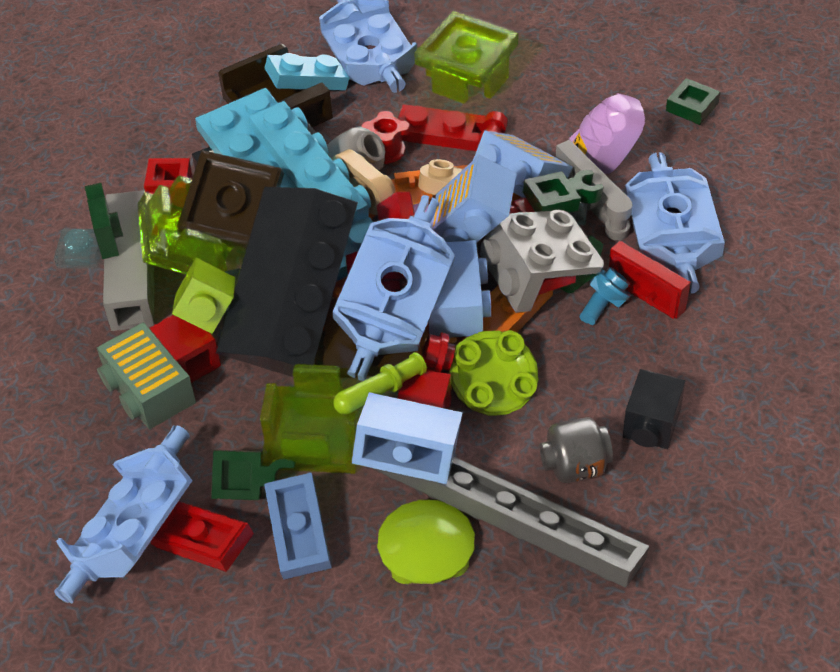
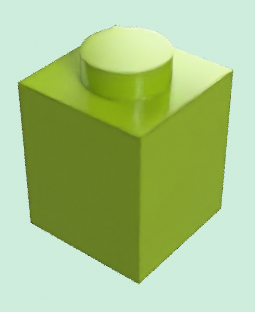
M195 258L176 292L172 314L213 334L234 297L235 277Z

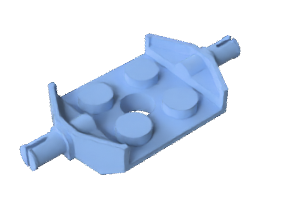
M337 0L338 4L319 17L320 30L333 54L350 77L349 79L363 86L377 81H386L392 92L397 93V88L399 92L402 91L406 83L400 75L409 73L417 61V43L413 42L410 45L389 12V1ZM372 45L376 47L373 49H367L365 46Z
M659 152V157H657V153H653L648 159L652 171L638 172L625 185L624 191L632 201L631 217L639 252L690 281V292L692 294L700 288L695 270L722 257L725 242L707 179L692 168L673 170L672 167L667 166L665 154ZM678 208L681 213H671L665 209Z
M421 196V201L414 217L410 216L409 219L387 218L370 223L333 309V319L356 344L357 352L347 372L353 378L356 377L360 368L358 380H366L374 357L378 355L418 351L421 338L455 259L454 253L445 240L431 229L432 218L439 206V201L433 197L429 204V196ZM389 272H399L406 277L408 283L401 291L391 292L384 288L381 280Z
M173 425L160 445L115 461L113 466L123 478L110 490L108 499L95 517L83 527L77 542L74 545H68L62 538H58L57 544L72 563L70 565L71 570L58 588L54 590L55 595L62 601L73 603L87 581H97L98 578L124 577L138 561L193 481L179 464L180 460L176 456L186 440L190 438L189 433L183 427Z

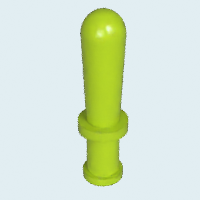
M414 352L410 354L408 359L397 365L387 364L381 367L379 374L339 392L333 401L335 410L341 414H350L365 405L369 392L382 395L388 390L392 392L398 391L402 388L404 381L417 374L422 375L426 373L427 366L423 357L419 353Z

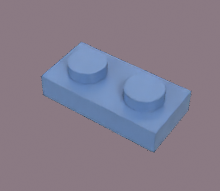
M312 473L265 483L279 569L283 580L332 568Z

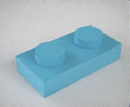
M285 53L282 56L267 55L265 70L277 89H308L322 82L329 90H346L350 78L338 59L329 55H318L317 57H302L292 53Z

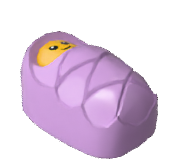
M620 93L606 98L585 116L579 129L569 138L604 174L612 173L621 164L642 133L645 116L640 101Z

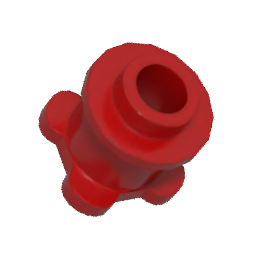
M382 111L378 113L375 119L362 124L363 128L374 132L382 140L385 147L384 164L398 161L405 155L406 147L402 141V135L409 133V123L407 121H400L393 116L392 112Z

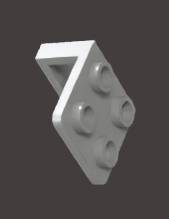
M565 210L511 213L486 235L480 248L481 258H486L489 271L515 313L531 311L545 278L597 274L601 272L604 266L603 259L573 216Z

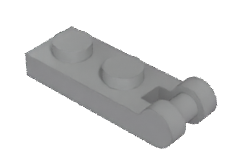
M570 139L556 145V158L573 166L568 179L574 178L575 174L579 171L592 170L594 175L591 186L597 184L604 186L602 198L599 202L592 204L580 202L581 206L585 210H591L605 224V234L608 238L612 240L627 238L630 234V222L628 219L632 213V201Z

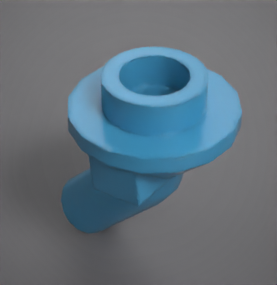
M612 267L607 272L602 269L589 282L590 286L596 291L580 314V319L583 322L594 325L609 302L616 307H620L631 297L630 292L626 289L630 282Z

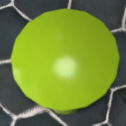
M512 330L505 332L481 331L467 337L456 345L452 365L449 369L451 385L458 399L471 410L487 416L507 415L521 409L533 397L539 380L537 362L529 347L525 345L523 337Z
M417 500L401 505L386 517L379 529L377 549L383 564L391 571L392 578L401 584H435L452 577H459L467 571L469 560L474 552L475 533L469 519L457 508L439 500Z

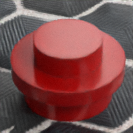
M441 332L439 336L428 335L422 353L427 369L434 370V372H441V370L449 371L455 353V345L449 343V334Z

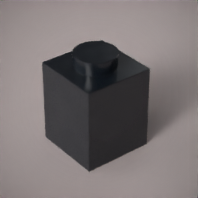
M640 369L625 410L622 438L633 440L636 444L643 447L656 446L668 449L682 407L686 380Z

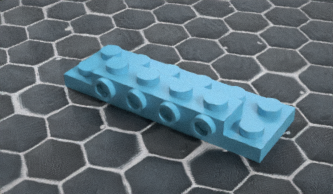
M263 88L195 118L197 130L214 153L282 168L284 176L280 187L316 188L358 202L336 282L347 277L348 271L345 255L359 251L370 223H373L369 217L368 210L371 208V200L362 185L353 187L349 182L350 176L344 162L340 158L332 161L328 156V146L323 136L319 132L311 135L307 130L308 123L302 110L299 107L291 110L285 101L278 103L270 92Z

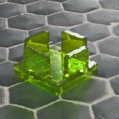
M452 11L414 52L415 65L426 68V76L432 78L433 93L465 104L468 100V84L479 88L484 85V97L491 99L509 78V57L518 46L519 33Z
M178 176L170 189L159 185L154 194L143 193L137 203L143 263L186 275L195 258H198L228 273L226 258L234 245L222 243L220 238L194 230L184 229L180 233L177 229L192 179Z
M296 364L293 369L295 387L277 386V383H267L260 415L264 436L262 450L263 465H270L280 458H290L296 461V467L280 468L279 470L355 474L357 465L352 464L357 423L364 406L350 414H341L335 410L333 405L334 398L339 392L345 390L341 383L340 368L328 365Z

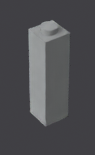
M141 190L106 194L109 213H118L124 236L116 238L119 256L104 259L103 305L111 331L131 329L142 322L147 327L154 326V215L149 203L148 192Z

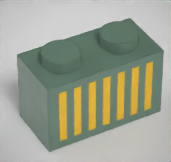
M144 322L97 347L102 366L97 368V372L103 384L110 392L117 389L121 394L119 396L120 402L128 416L132 420L139 417L149 430L196 403L189 375Z

